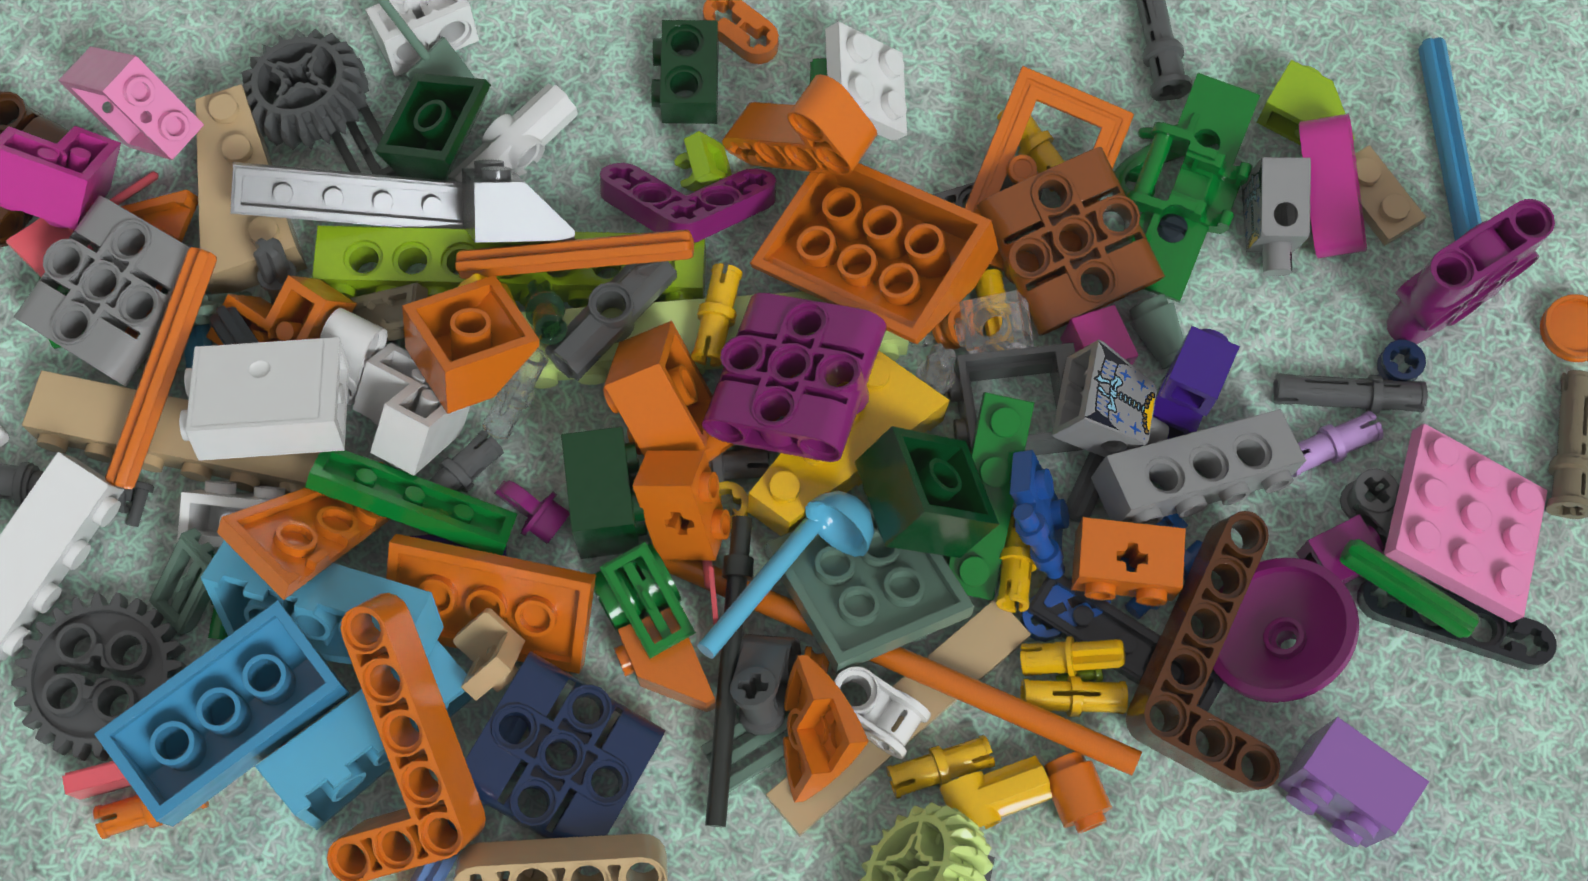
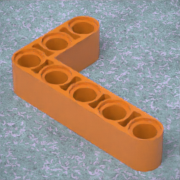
M381 593L347 611L342 618L340 629L407 808L366 819L332 843L327 854L328 867L340 881H368L448 859L474 840L482 832L486 822L483 805L410 611L405 602L397 595ZM371 615L378 621L381 631L374 626ZM390 666L396 670L400 682L394 678ZM410 718L417 724L419 732L413 728ZM429 769L435 773L436 777L438 778V782L432 778V776L429 773ZM448 820L454 824L457 831L451 828V826L448 823ZM403 834L407 836L410 843L404 838Z

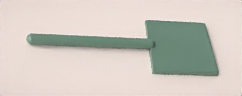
M377 0L421 57L405 74L409 82H411L415 73L475 78L445 37H441L427 51L390 1Z

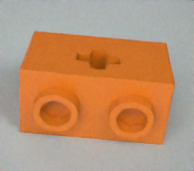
M647 451L632 486L639 506L644 510L645 523L653 546L662 560L716 561L722 541L727 540L730 535L731 519L728 510L722 507L719 497L718 476L716 472H711L705 451Z
M1083 517L1075 531L1071 590L1085 591L1084 595L1094 600H1112L1116 598V595L1136 597L1137 603L1146 606L1166 605L1167 601H1173L1183 588L1186 529ZM1122 557L1129 558V565L1136 568L1134 572L1126 571V563L1120 561Z

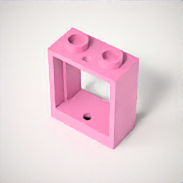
M90 46L58 80L124 145L135 150L173 160L204 126L136 55ZM105 102L111 104L109 112H104L102 109V105Z

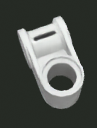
M338 308L327 319L320 338L340 337L349 364L347 405H352L355 402L366 361L385 348L388 334L386 329L343 308Z
M849 667L841 671L834 681L839 689L847 683H857L867 693V702L865 704L852 706L867 738L886 753L898 759H903L907 753L905 745L921 722L926 723L930 719L931 713L910 695L895 689L863 667ZM899 716H903L904 719L898 729L892 732L891 728Z

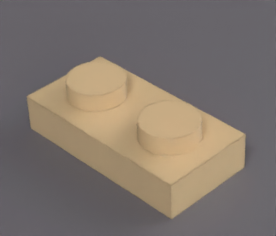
M1370 145L1355 153L1363 218L1385 246L1421 225L1426 216Z

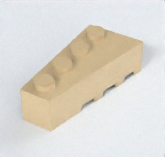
M242 84L195 99L196 117L204 124L196 134L200 249L209 251L217 257V262L207 287L211 294L240 292L260 285L257 278L259 268L253 256L257 250L255 242L260 238L266 241L273 237L278 239L282 244L287 260L294 264L297 272L308 269L291 218L230 214L233 162L273 165L264 137L260 133L252 115L253 111L246 98L247 94Z

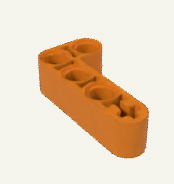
M820 74L813 78L795 105L750 102L725 135L722 143L730 154L751 166L845 176L851 174L876 138L877 130L842 84L829 76Z

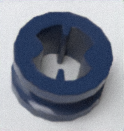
M1398 339L1391 342L1377 360L1379 375L1385 380L1415 381L1422 374L1426 366V357L1422 349L1416 343L1409 340ZM1398 354L1404 355L1405 363L1412 365L1404 373L1398 371L1397 363L1390 361V359L1393 360Z

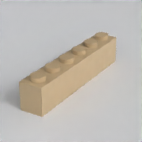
M41 370L22 426L37 439L36 444L43 449L56 453H66L68 447L85 450L84 454L89 458L110 463L137 389ZM168 396L144 461L143 470L160 473L164 466L181 469V475L200 482L210 481L211 476L229 479V482L237 483L236 488L249 492H254V486L285 488V495L305 488L309 472L320 452L199 461L190 441H184L180 432V412L188 410L189 400Z

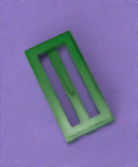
M646 542L599 567L649 659L696 633ZM639 557L644 562L680 627V630L673 634L632 561ZM623 567L662 640L655 644L614 572Z

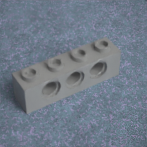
M1278 409L1108 455L1091 479L1110 520L1156 525L1165 516L1178 513L1180 518L1189 517L1205 509L1208 504L1222 501L1223 505L1237 503L1248 497L1251 492L1263 488L1266 493L1279 491L1294 481L1292 476L1306 462V459L1282 410ZM1239 458L1243 459L1248 465L1244 464ZM1196 470H1199L1200 472H1202V473L1205 475V477H1202L1201 475H1199V474L1196 472ZM1151 481L1159 484L1163 490L1156 488Z

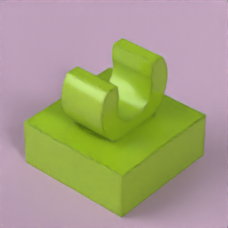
M700 131L684 138L687 152L678 155L674 162L681 169L692 168V174L680 181L681 187L689 191H697L704 186L711 185L732 175L722 143Z

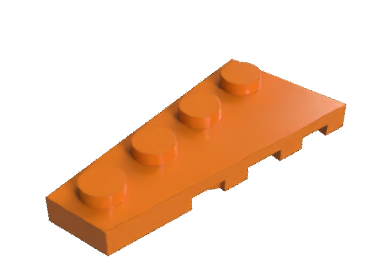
M303 488L221 517L217 533L285 600L391 519L376 515L373 512L338 499L327 497L308 488Z

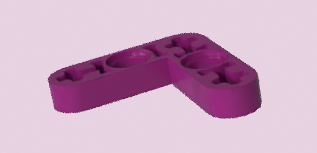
M613 163L605 166L600 171V194L604 201L653 232L686 229L691 232L695 243L773 206L776 201V177L771 172L763 169H746L685 196L633 164Z

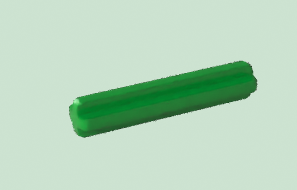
M1350 540L1341 552L1339 559L1343 565L1456 637L1468 638L1474 632L1475 627L1479 623V617L1475 612L1362 540Z

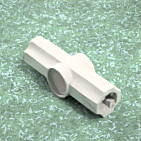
M548 83L513 116L504 114L494 120L484 133L482 145L448 175L449 181L462 182V168H474V161L477 160L504 161V167H509L518 176H523L527 173L524 169L533 160L536 163L540 161L545 151V145L578 115L577 107L557 85L553 86Z

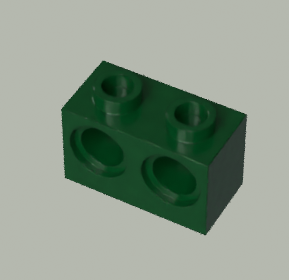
M662 20V37L653 38V66H661L660 79H652L651 84L652 107H660L662 123L717 124L718 20ZM682 50L694 51V53L690 55L678 54V52ZM683 90L693 92L692 95L686 97L676 95V93Z

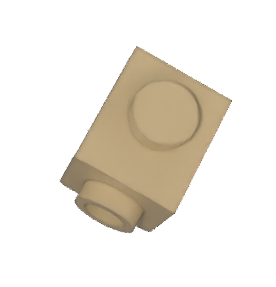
M485 608L462 628L453 639L454 645L473 661L461 688L477 701L491 688L496 692L502 690L518 672L515 663L525 640L491 608Z

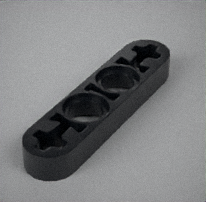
M1368 580L1364 581L1357 591L1359 608L1366 616L1373 620L1520 669L1532 670L1539 668L1550 661L1556 652L1557 641L1553 632L1546 625L1526 617L1510 623L1459 595L1441 589L1439 590L1475 612L1478 617L1485 619L1490 624L1492 637L1489 642H1479L1471 635L1468 638H1459L1439 625H1428L1423 622L1419 613L1408 605L1406 607V617L1401 615L1405 605L1389 602L1383 608L1377 605L1378 597L1370 594L1371 591H1376L1379 587ZM1386 592L1388 597L1398 600L1397 598L1393 597L1392 595ZM1507 626H1509V627L1511 628L1508 633H1507ZM1531 634L1534 636V645L1541 647V651L1528 656L1526 655V646L1511 640L1504 645V649L1500 648V644L1505 636L1522 640Z

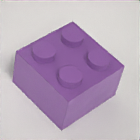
M1336 717L1309 737L1278 783V786L1288 792L1286 799L1296 809L1308 815H1313L1316 812L1333 824L1330 831L1338 839L1352 847H1358L1361 844L1367 848L1397 833L1430 781L1342 719Z

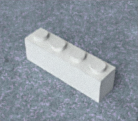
M57 452L0 534V660L3 661L9 656L15 657L24 649L25 645L22 642L24 639L31 638L32 632L28 629L39 613H46L55 604L62 591L59 584L70 569L75 570L84 562L91 550V545L88 542L99 526L105 527L112 521L121 505L118 499L124 491L123 488L110 484L103 475L75 457Z

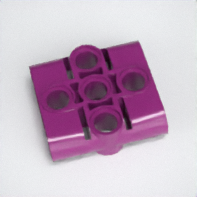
M1524 199L1490 220L1476 225L1458 240L1440 250L1423 270L1407 280L1396 291L1395 294L1399 297L1400 301L1390 312L1386 321L1390 336L1395 341L1398 339L1409 340L1419 344L1446 326H1452L1464 319L1481 304L1494 297L1507 282L1520 275L1539 259L1540 256L1536 250L1552 233L1555 226V218L1551 209L1541 201Z
M771 293L754 294L750 298L736 337L728 341L721 351L720 358L724 368L703 419V429L712 437L732 444L826 462L838 461L842 457L856 414L861 412L869 401L867 383L886 331L885 321L877 314L860 308ZM800 374L796 377L790 378L793 375ZM849 382L848 384H846V385H844V386L836 387V386H838V385L841 384V383ZM786 416L782 420L773 421L778 417Z

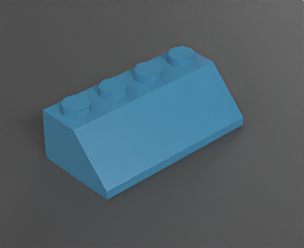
M277 600L94 735L155 820L173 827L349 696L350 692L302 629Z

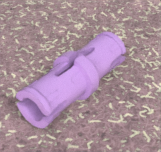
M1367 411L1361 416L1338 426L1325 425L1319 428L1317 435L1298 442L1306 462L1292 477H1297L1301 473L1328 461H1331L1333 464L1345 460L1347 453L1372 442L1382 440L1384 435L1381 423L1377 422L1371 426L1369 422L1376 420V415L1371 411Z

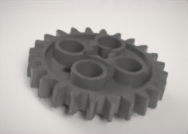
M95 592L92 597L91 607H87L83 601L75 597L72 599V613L67 615L55 607L53 608L55 624L49 626L40 621L35 624L43 636L39 641L32 639L23 640L22 643L32 651L31 657L15 659L14 664L24 669L26 676L11 681L12 686L27 692V694L17 699L14 705L22 711H31L23 719L22 723L32 730L40 728L35 739L45 745L54 741L52 750L64 756L72 749L73 757L81 761H86L91 750H93L95 757L99 760L108 761L109 754L94 734L119 716H111L110 714L111 705L117 697L123 694H128L129 704L122 712L124 713L187 667L183 662L173 660L185 652L186 649L178 641H170L177 631L169 623L161 625L164 617L158 610L154 608L146 613L147 605L139 598L133 600L128 606V599L117 592L111 599L110 604H108L107 599L103 595ZM86 637H91L89 650L83 656L74 658L73 652L76 644ZM141 644L142 653L139 659L130 665H124L123 657L126 651L134 645ZM65 666L94 674H102L107 669L114 675L122 678H145V683L142 686H134L103 677L97 678L94 683L81 674H57V669ZM77 687L78 693L75 702L71 706L61 709L60 699L68 689Z

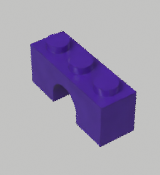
M1191 326L1163 378L1156 394L1153 416L1168 425L1169 434L1167 439L1197 432L1203 416L1207 417L1219 397L1240 346L1229 342L1225 335L1216 330L1198 329Z

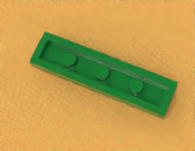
M983 392L970 453L999 525L961 558L948 557V566L968 596L992 601L994 599L1002 561L999 557L1005 547L1014 504L1010 494L1013 453L1025 451L1034 402Z
M347 450L320 452L309 472L305 488L324 494L327 497L338 499L373 512L376 515L398 521L422 530L425 533L436 535L473 550L503 555L518 515L515 512L415 475L413 476L407 472Z

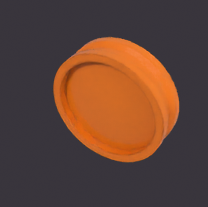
M1572 294L1557 299L1544 312L1540 321V333L1543 342L1553 354L1566 361H1588V297L1584 295Z

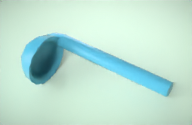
M839 490L820 494L811 500L805 507L806 517L697 645L698 649L705 656L713 659L817 534L832 547L854 557L864 556L870 547L874 535L873 520L867 505L857 497Z

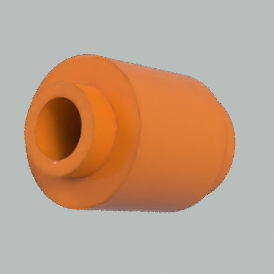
M1075 751L1061 756L1044 766L1050 782L1053 796L1052 801L1064 828L1075 826L1079 834L1107 822L1104 813L1111 810L1112 805L1093 761H1086L1083 754Z

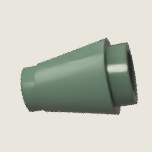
M1160 294L1141 302L1129 310L1133 318L1130 325L1155 359L1159 361L1162 369H1166L1172 364L1184 338L1174 303H1168L1165 294Z

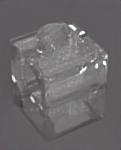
M1017 290L959 302L961 318L955 319L956 336L959 345L966 347L969 353L1034 347L1028 301ZM1001 316L1002 325L1000 330L992 336H983V326L986 321L992 317Z

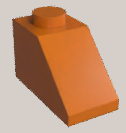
M669 608L660 611L672 634L680 630ZM650 616L641 619L654 644L662 640ZM630 624L618 629L622 645L615 647L614 651L625 677L635 673L639 685L643 688L705 712L715 709V697L689 637L649 659Z

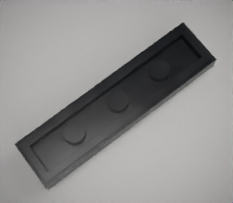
M1065 575L1058 579H1050L1046 576L1031 601L1028 610H1026L1033 615L1032 619L1043 624L1048 629L1054 628L1061 632L1060 636L1064 639L1067 636H1073L1075 642L1122 640L1125 647V665L1112 669L1139 685L1161 635L1105 600L1090 599L1084 595L1085 591L1071 590L1072 580ZM1059 585L1075 595L1067 599L1071 608L1082 603H1088L1091 606L1089 608L1082 605L1074 610L1072 619L1077 625L1076 627L1057 616L1067 611L1063 602L1049 608L1044 605L1043 602L1053 586ZM1097 608L1103 613L1094 618L1092 609ZM1173 660L1171 674L1179 684H1182L1184 670L1178 662ZM1214 669L1197 704L1198 707L1207 712L1224 684Z

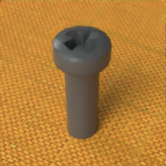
M137 481L134 487L136 492L126 525L139 527L148 493H153L154 490L153 485L142 481Z

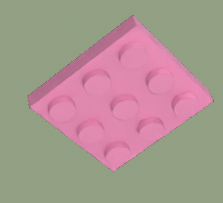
M1424 423L1412 430L1384 555L1512 623L1523 618L1525 615L1548 490Z

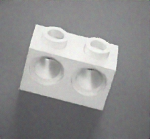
M389 0L427 51L441 37H445L455 51L479 41L471 7L467 0ZM380 4L365 9L377 46L394 76L396 77L408 72L421 57Z

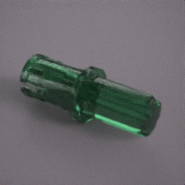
M534 279L527 285L529 294L526 296V318L534 326V332L538 337L540 336L542 343L548 345L556 344L562 341L567 333V324L563 319L565 314L564 303L561 297L555 294L554 288L548 280L539 284Z

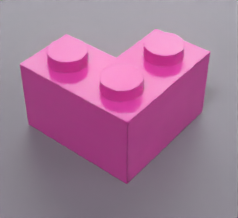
M8 126L0 134V206L7 210L22 211L42 218L54 227L75 230L98 196L106 197L112 185L121 142L73 126L56 144Z

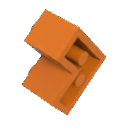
M288 275L273 305L262 297L228 294L222 305L226 308L235 307L259 342L320 338L327 319L336 309L343 308L352 313L357 303L320 279ZM211 326L206 337L217 345H224Z

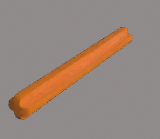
M685 229L460 250L456 254L455 268L460 278L467 279L476 273L490 277L493 275L506 276L691 259L694 255V239L691 232Z
M190 247L186 252L105 475V480L114 486L124 489H133L136 486L217 262V257L209 251Z

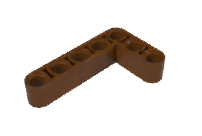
M1249 511L1237 512L1215 523L1208 530L1126 715L1127 728L1131 736L1137 741L1226 790L1235 793L1267 789L1275 783L1280 773L1279 758L1270 746L1197 706L1268 543V528L1264 520L1256 513ZM1232 528L1241 535L1243 541L1242 548L1234 544L1231 538ZM1212 571L1221 577L1224 586L1223 593L1214 588L1211 581ZM1192 616H1196L1202 622L1204 627L1203 638L1198 637L1194 633L1191 626ZM1173 660L1178 662L1184 670L1182 684H1179L1171 674ZM1153 706H1156L1164 716V725L1161 731L1153 726L1150 719V712ZM1198 731L1205 734L1208 739L1209 748L1206 755H1203L1196 746ZM1244 755L1250 759L1253 765V775L1250 780L1242 772L1241 763Z

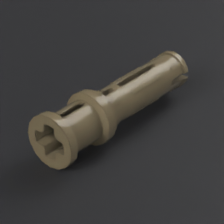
M1570 370L1567 374L1563 373L1561 375L1557 455L1552 458L1548 468V472L1553 476L1552 498L1546 502V511L1550 515L1569 519L1588 517V372L1582 370Z

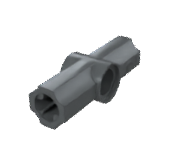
M669 261L626 265L610 282L600 284L592 291L589 296L588 305L545 348L546 356L564 375L579 381L614 343L624 341L631 335L634 330L635 321L675 281L677 271L671 266ZM609 308H616L623 312L615 318H606L601 315V312Z

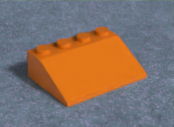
M858 163L851 174L845 176L810 172L750 264L752 268L827 303L871 311L885 321L887 331L914 344H918L975 288L999 248L992 220Z

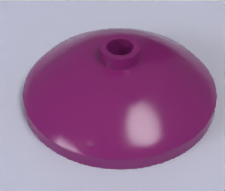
M1274 558L1259 562L1213 667L1214 671L1235 692L1262 702H1289L1305 698L1320 691L1340 675L1352 658L1357 645L1359 617L1349 590L1333 572L1312 561L1298 558ZM1224 586L1219 589L1220 593H1223ZM1289 639L1296 640L1292 647L1288 649L1281 648V644Z

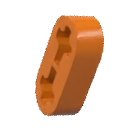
M706 0L703 7V20H716V10L721 13H725L728 9L731 10L733 22L725 17L718 21V38L720 42L752 64L768 63L775 57L778 52L779 34L777 28L769 20L742 0ZM749 35L755 39L765 36L766 46L757 44L751 47Z

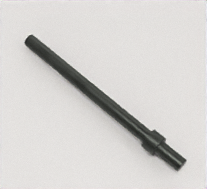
M748 516L732 517L729 554L724 555L722 577L727 579L724 613L747 587V581L753 578L754 558L749 556L752 518ZM743 623L720 650L705 826L726 827L737 705L731 696L730 684L739 660Z

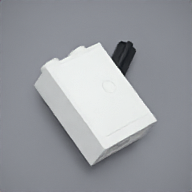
M224 305L215 309L216 313L210 317V325L224 345L195 347L192 368H186L184 375L185 391L189 401L188 410L180 412V432L184 441H190L198 460L345 451L349 364L340 337L259 342L235 307L226 308Z

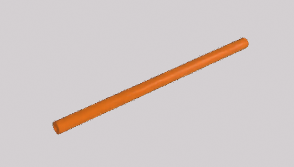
M662 560L670 574L710 591L704 585L702 560ZM713 565L716 594L725 598L727 579L722 577L723 569ZM770 590L754 609L756 612L814 637L793 599ZM903 647L868 660L1131 776L1142 754L1140 750Z

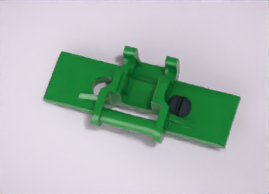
M1197 73L1177 126L1164 122L1154 123L1151 130V135L1154 138L1133 191L1126 193V197L1133 200L1139 211L1143 212L1139 224L1165 275L1163 279L1144 288V290L1157 295L1165 294L1166 298L1180 303L1207 232L1222 234L1229 230L1234 217V213L1231 212L1240 186L1247 183L1253 168L1247 162H1241L1240 166L1233 164L1260 98L1259 94ZM1199 134H1210L1217 140L1218 150L1202 146L1195 137ZM1169 151L1183 155L1185 158L1169 198L1165 201L1152 197V193Z

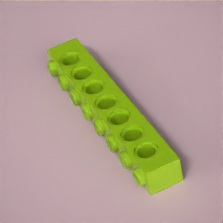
M318 225L312 278L322 280L348 298L414 283L427 288V297L457 288L465 280L460 278L459 275L453 274L456 270V254L460 250L554 241L475 243L466 229ZM575 232V240L641 233ZM705 239L694 243V255L691 259L669 261L671 266L677 271V278L654 302L704 299L706 270ZM366 263H378L370 272H358L359 268ZM422 263L426 265L419 273H406L407 269L414 264ZM626 265L574 269L566 276L559 278L550 276V272L496 277L499 282L508 285L514 300L519 301L525 307L543 308L548 306L549 302H568V305L573 308H581L588 305L589 296L597 286L610 282L613 279H604L597 276L601 270L614 268L621 271Z

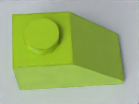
M1291 60L1266 101L1256 123L1301 146L1299 122L1345 114V111L1332 80L1322 76L1317 69L1311 66L1301 65Z

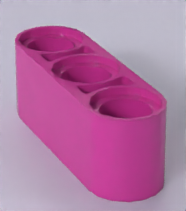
M1349 113L1299 122L1302 158H1311L1310 219L1317 258L1366 252V233Z

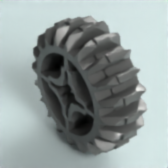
M297 29L292 39L286 40L279 35L277 45L273 47L263 45V55L261 57H249L252 69L241 72L242 82L244 83L242 86L247 94L246 98L253 111L252 115L262 136H267L269 141L273 142L276 146L284 142L286 146L294 150L303 142L305 146L312 150L315 141L319 139L330 144L331 134L336 130L346 134L347 126L345 123L347 121L359 122V112L357 109L367 106L365 93L369 91L362 61L360 58H357L353 48L346 41L340 42L333 33L324 37L317 29H314L308 37H305ZM336 74L334 83H333V85H332L330 81H331V79L333 78V76Z

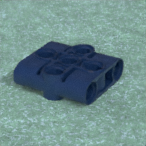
M530 651L465 760L481 802L511 818L519 826L528 828L545 839L608 835L666 730L610 698L601 687L586 684ZM568 683L573 687L553 721L546 718L564 686ZM585 697L594 700L600 709L598 721L593 724L580 723L573 714L572 706L575 700ZM613 712L620 713L601 747H596L595 744ZM516 716L524 720L528 726L529 734L527 739L519 744L506 742L499 732V725L503 719ZM563 743L571 748L574 760L569 769L558 771L548 765L545 752L549 745ZM518 764H521L525 769L503 805L497 800ZM608 769L616 775L618 789L614 796L602 797L593 790L591 779L596 770ZM534 788L544 794L547 800V807L542 816L530 818L520 811L518 798L520 793L526 789ZM569 792L572 794V797L552 832L546 830L565 795Z

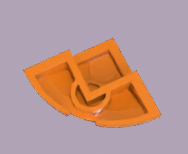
M798 655L789 676L784 701V710L790 711L787 721L788 737L783 738L787 777L794 803L806 801L829 785L852 764L869 742L852 706L831 677L808 655Z

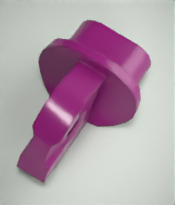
M509 480L503 481L494 492L500 499L527 517L520 534L526 536L530 531L546 544L550 542L570 515L568 510L553 500L557 495L554 491L540 502L524 488Z

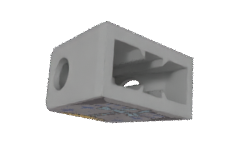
M1262 157L1252 169L1247 183L1241 186L1246 252H1263L1264 275L1285 276L1293 273L1292 253L1309 238L1311 158Z
M1098 339L1066 358L1052 431L1053 437L1106 457L1164 441L1168 437L1169 427L1153 416L1157 394L1155 384L1106 343Z

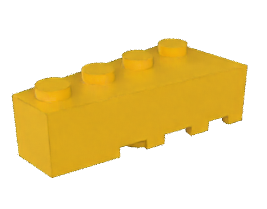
M878 351L867 383L869 401L865 408L856 414L841 459L834 462H826L780 453L749 492L748 513L780 536L794 531L806 517V505L818 495L838 490L847 493L856 485L862 484L855 461L891 426L924 433L928 430L931 431L943 422L950 400ZM849 382L841 383V384H839V385L836 386V387L844 386V385L848 384Z

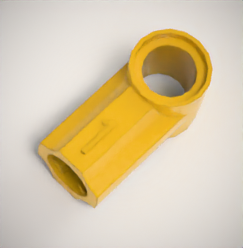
M1036 755L983 774L982 771L970 773L939 787L946 805L952 809H958L974 821L979 828L985 826V829L1002 822L1001 818L1049 801L1053 797L1045 769L1038 761Z

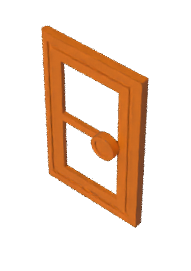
M1022 66L964 208L981 215L977 205L991 195L1000 192L1007 174L1010 180L1016 184L1039 174L1037 173V165L1033 158L1023 154L1014 157L1036 101L1101 128L1093 149L1097 147L1103 148L1112 169L1134 114ZM1100 199L1097 200V201H1095V202H1093V203H1091V204H1088V205H1086V206H1084V207L1086 208V207H1088V206H1090V205H1092V204H1094V203H1096V202H1099ZM1070 231L1060 233V243L1066 250L1072 252L1080 251L1082 244L1077 234ZM997 251L989 266L1004 272L1003 260L999 251ZM1026 251L1016 254L1017 265L1026 272L1038 270L1039 263L1034 254ZM1056 274L1048 279H1045L1035 284V286H1039L1043 283H1046L1058 276Z

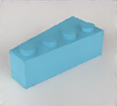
M224 540L200 577L228 636L278 600L326 661L352 664L341 634L342 618L350 609L381 593L397 595L405 602L427 659L444 628L432 592L336 563H332L283 600ZM371 615L374 626L381 631L378 621Z
M437 640L428 657V662L448 715L452 717L473 698L461 688L467 674ZM391 670L394 678L400 682L397 672ZM361 689L255 767L292 813L318 830L387 772L391 765ZM410 718L413 728L419 732L417 724Z

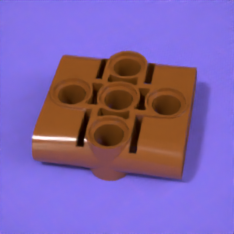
M1102 147L1091 149L984 199L977 205L981 216L992 220L999 248L998 251L1003 260L1004 274L1011 283L1015 284L1039 336L1067 325L1071 318L1104 308L1165 277L1139 224V209L1133 200L1126 197ZM1052 189L1061 200L1060 207L1048 208L1044 206L1039 200V190ZM1111 193L1113 194V196L1107 197V198H1105V199H1103V200H1101V201H1099V202H1096V203H1094V204H1092V205H1090V206H1088V207H1086V208L1084 207V206H1086V205H1088V204H1091V203H1093V202H1095V201H1097V200H1099V199H1101V198H1103V197H1105V196H1107V195H1109V194H1111ZM1111 211L1119 214L1124 221V231L1117 232L1107 228L1103 220L1104 212ZM1034 229L1036 230V231H1034V232H1031V233H1029V234H1027V235H1025V236H1023V237H1021V238H1019V239H1017V240H1015V241L1009 243L1008 245L1005 244L1006 242H1008V241H1010V240H1012V239H1015V238H1017V237H1019V236H1021V235H1023V234H1025V233H1028V232H1030V231H1032V230H1034ZM1070 231L1077 234L1081 240V250L1077 252L1066 250L1060 243V233ZM1135 238L1136 241L1107 254L1106 251ZM1021 251H1028L1034 254L1038 259V270L1034 272L1022 270L1017 265L1016 254ZM1056 274H1057V276H1058V277H1056V278H1054V279H1052V280H1050V281H1048V282H1046V283H1043V284H1041V285H1039V286H1037V287L1031 289L1030 291L1027 290V287H1030V286H1032V285H1035V284H1037V283H1039V282H1041V281H1043V280H1045V279H1048V278H1050V277H1052V276H1054V275H1056ZM1092 274L1098 277L1103 287L1102 294L1095 296L1086 293L1081 285V276Z

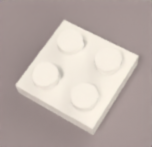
M839 21L825 28L827 76L844 86L873 123L878 135L889 140H898L906 136L907 106L905 102L903 53Z

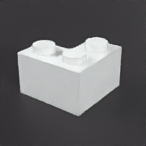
M393 343L388 344L384 349L366 361L353 405V410L370 418L373 423L378 425L370 453L387 461L392 467L406 471L413 476L460 435L470 406L447 414L408 351Z

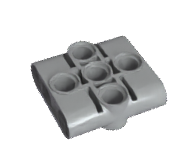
M99 195L69 239H61L47 249L43 257L45 273L14 315V318L126 387L152 349L186 252L190 247ZM89 243L99 249L97 253L87 247ZM60 285L69 290L67 296L57 291ZM157 285H160L163 288L167 289L169 292L167 295H165L159 290H157L155 287ZM153 308L151 313L146 317L150 309ZM128 327L139 333L137 339L125 333Z

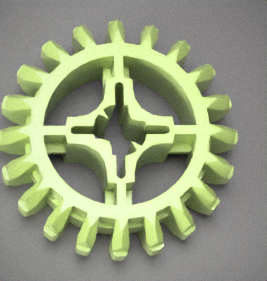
M933 802L929 803L925 809L914 806L908 817L897 815L895 826L892 829L882 828L883 838L878 845L870 846L873 854L870 860L861 864L866 875L859 881H987L984 875L991 871L994 866L988 859L992 847L986 842L984 833L979 829V826L958 809H952L948 805L938 806Z

